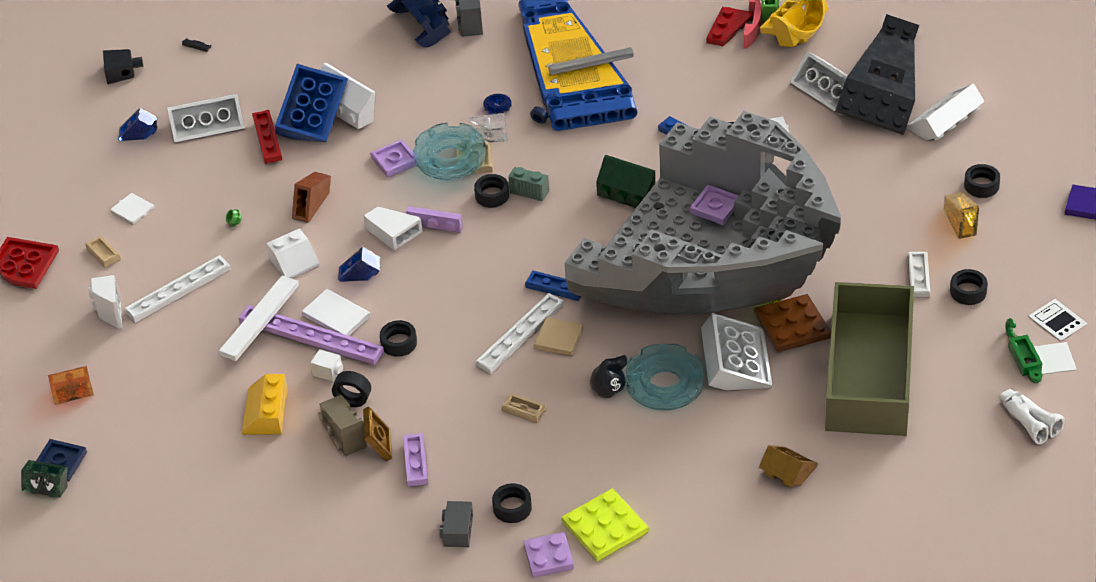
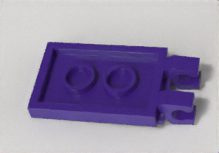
M1072 184L1065 208V215L1096 220V188Z

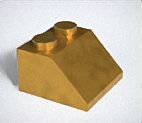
M768 445L758 468L764 470L766 476L774 479L778 477L782 479V484L793 487V485H802L815 470L818 463L785 446Z

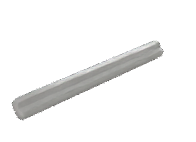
M631 47L551 64L548 66L550 75L632 58L634 57V52Z

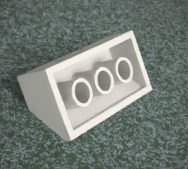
M807 52L790 83L835 111L848 75L819 56Z
M324 63L320 68L321 71L348 78L336 116L357 129L372 123L374 118L375 91L328 63Z
M974 83L950 92L907 124L906 128L926 141L933 138L938 140L944 136L943 132L955 128V123H960L967 119V114H972L979 110V105L984 100Z
M237 94L167 107L174 142L245 129Z

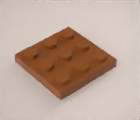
M808 294L754 307L755 316L777 352L831 338V330Z

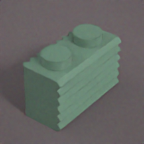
M514 167L508 176L510 193L543 201L550 190L549 175L541 174L538 171H529L522 167Z

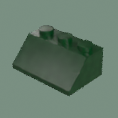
M605 155L596 181L597 195L637 208L656 183L655 170Z

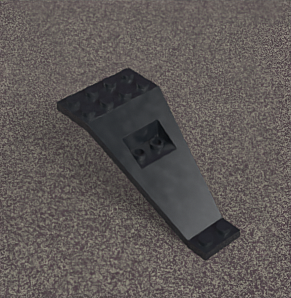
M886 14L881 30L847 76L835 112L904 135L915 103L914 40L919 28L918 24ZM878 71L879 75H875L873 72ZM890 77H895L896 80L893 81Z

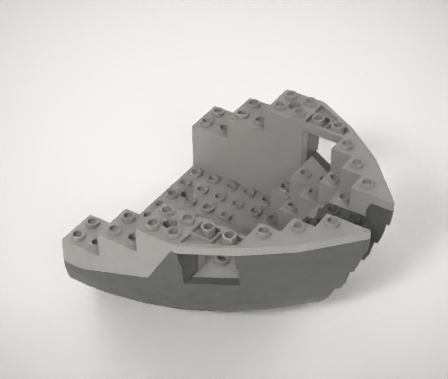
M746 111L741 113L734 124L709 117L700 130L677 122L659 144V180L607 246L585 238L565 261L566 283L571 293L587 299L637 311L665 314H706L782 300L791 296L796 289L801 288L805 284L808 275H811L814 271L817 261L820 262L824 257L826 249H830L836 234H839L841 215L823 173L805 148L778 122ZM774 156L791 161V164L786 169V175L773 164ZM707 185L739 195L734 202V212L724 225L690 214L691 205Z

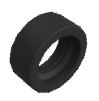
M987 164L973 165L965 173L964 188L972 196L978 198L991 197L1000 188V173L996 168ZM987 178L992 182L988 184L975 183L973 179Z
M487 174L480 177L474 184L475 199L484 207H498L509 199V183L501 175ZM493 187L501 189L500 192L495 194L482 192L487 188Z
M963 269L957 271L952 276L950 294L960 304L975 305L982 302L987 295V278L981 272L973 269ZM963 283H972L979 286V289L966 291L958 286Z
M392 321L384 325L380 330V344L383 346L384 352L390 356L407 355L417 346L416 330L407 321ZM396 334L409 336L407 340L400 343L388 341V338Z
M343 371L337 375L331 390L334 397L342 395L350 404V407H361L366 404L372 388L369 380L362 374L354 371ZM343 385L354 387L360 393L351 392L344 388Z
M516 483L502 485L492 496L493 512L501 521L517 523L530 515L532 510L531 494L523 485ZM512 497L520 498L524 501L520 507L515 509L504 508L500 505L503 500Z

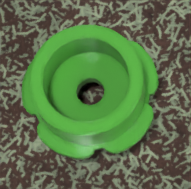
M230 209L226 214V223L232 227H235L242 220V215L238 209Z

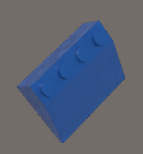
M296 64L275 124L276 135L295 140L327 142L348 78Z

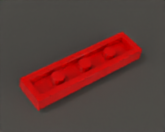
M270 110L252 113L264 163L282 161Z

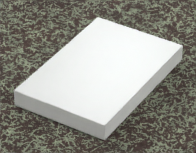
M326 289L302 310L304 317L328 330L350 336L371 317L369 311L329 289Z

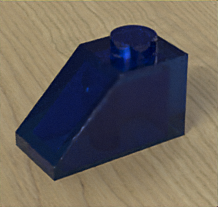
M139 108L119 128L118 140L147 139L158 128L157 117Z
M361 247L339 266L338 280L340 282L368 281L380 271V257Z

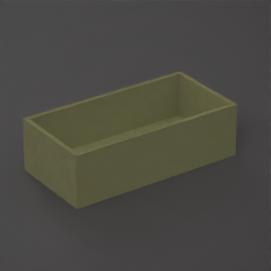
M835 282L825 431L907 436L914 286Z

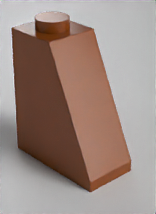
M313 172L294 184L293 219L310 222L330 193L331 175Z

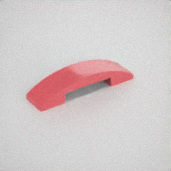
M749 0V11L754 12L752 24H745L744 48L750 47L759 35L761 27L760 0Z

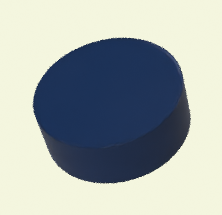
M535 106L530 112L531 118L540 124L545 123L549 117L547 111L539 106Z

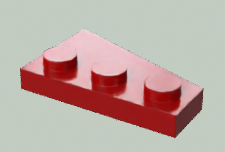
M722 6L706 38V43L724 46L735 36L739 29L745 27L749 20H753L754 12Z

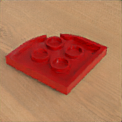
M7 237L0 247L1 277L12 285L37 289L59 252L58 245Z

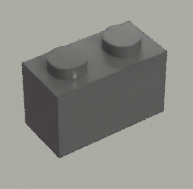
M447 501L446 509L442 510L444 526L440 525V538H443L444 547H469L473 522L472 502Z

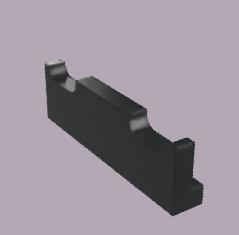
M186 38L182 41L184 46L208 52V49L211 48V45Z

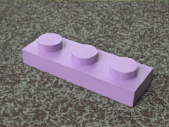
M408 206L406 214L421 218L422 227L461 233L463 229L461 214Z
M423 433L403 435L408 487L428 484Z

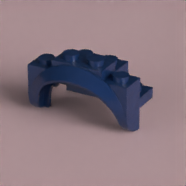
M393 0L387 5L389 10L395 13L410 12L416 21L422 25L424 31L414 39L422 47H431L451 33L448 28L450 24L447 21L449 18L445 14L447 9L442 3L438 4L439 0Z

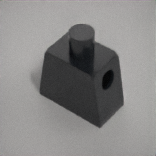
M129 49L103 50L104 72L107 84L135 77L134 68L144 67L143 58H132L131 50Z

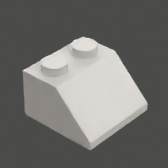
M300 228L266 243L270 261L283 276L292 279L320 266L308 238Z
M115 276L91 278L92 286L88 288L90 298H94L92 300L93 310L97 311L99 319L121 329V300Z

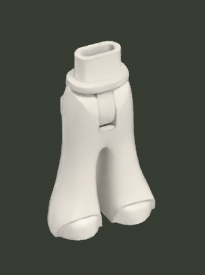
M1012 389L1004 391L999 396L1010 415L1024 426L1036 444H1043L1047 441L1048 435L1054 438L1062 431L1065 424V418L1062 415L1049 413L1041 409L1018 391L1014 392Z

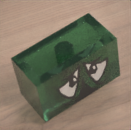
M28 460L21 470L22 491L60 498L68 487L66 466Z

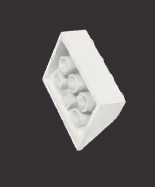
M711 313L701 327L709 386L723 390L771 388L773 385L764 329Z

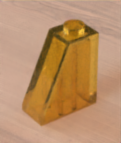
M963 192L945 195L944 211L958 239L976 236L979 215L978 205Z

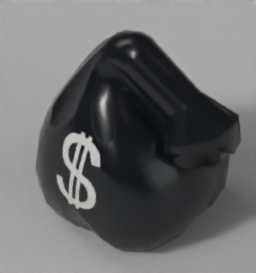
M622 355L616 358L605 359L593 370L590 377V386L599 396L611 398L623 390L626 379L622 369L627 365V357Z

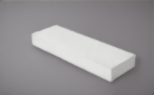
M908 252L910 286H914V297H930L928 253Z

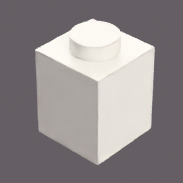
M319 349L310 362L313 376L334 382L337 375L343 371L341 356Z

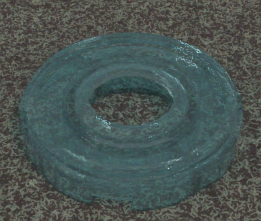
M448 122L434 125L422 132L415 140L413 150L415 164L424 174L435 179L455 180L466 177L475 172L485 160L486 146L483 135L472 126L460 123V126H448ZM446 148H457L463 152L460 156L449 159L437 156L439 152Z
M653 344L641 349V354L634 359L631 357L626 365L627 390L634 400L647 408L663 411L682 408L695 400L703 390V362L697 354L693 356L687 352L686 347L678 344ZM660 372H671L680 379L679 383L668 387L656 386L650 383L651 378Z

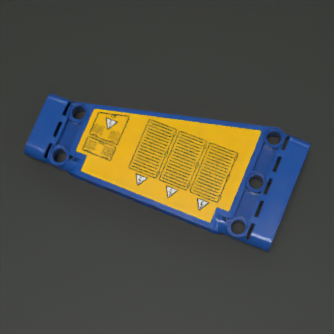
M568 0L519 1L518 6L523 21L525 39L543 104L547 107V113L554 130L562 131L629 120L637 116L638 111L632 95V87L613 62L550 75L548 66L551 64L605 53L571 8L570 4H568Z

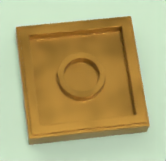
M371 407L364 408V439L385 461L392 459L390 428Z

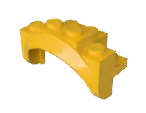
M786 0L760 27L761 34L776 36L779 46L794 47L797 43L804 44L822 25L824 14L829 10L826 0Z

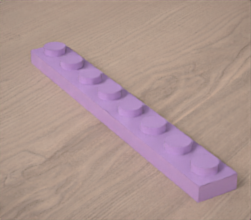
M248 305L239 317L241 324L255 307ZM275 314L263 328V331L373 365L378 362L384 353L383 346L279 314Z

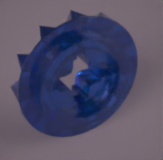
M492 94L485 98L483 106L489 114L495 113L497 115L498 113L504 114L505 111H509L512 102L510 97L505 94Z

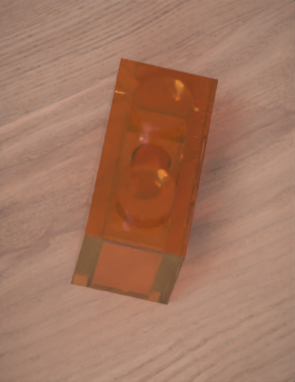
M87 366L48 375L55 405L94 395Z

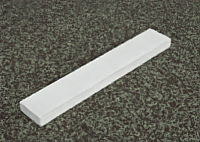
M219 255L124 308L125 313L136 323L231 270L230 265Z
M282 275L219 350L220 355L237 361L298 288V281Z
M548 293L475 361L476 366L492 374L542 327L546 317L552 318L564 306V301Z

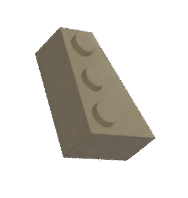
M342 395L319 403L321 411L318 412L322 424L326 423L329 436L335 438L334 442L338 450L341 449L344 455L347 456L367 447V442L364 439L363 420L361 418L356 419V411L349 409L350 404Z

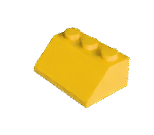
M265 374L248 388L242 435L282 434L288 393L285 374Z

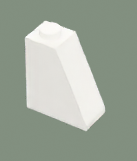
M376 207L364 215L366 230L394 251L422 233L421 218L382 207Z

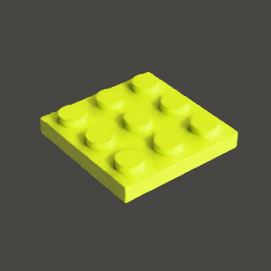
M613 488L561 517L562 523L597 562L649 532L647 524Z

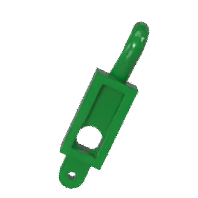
M1008 318L1005 322L1006 333L1010 338L1008 348L1022 376L1028 375L1033 383H1039L1042 380L1041 371L1043 363L1028 334L1017 336L1013 330L1016 327V323L1012 318ZM1030 359L1032 363L1026 364L1024 360Z

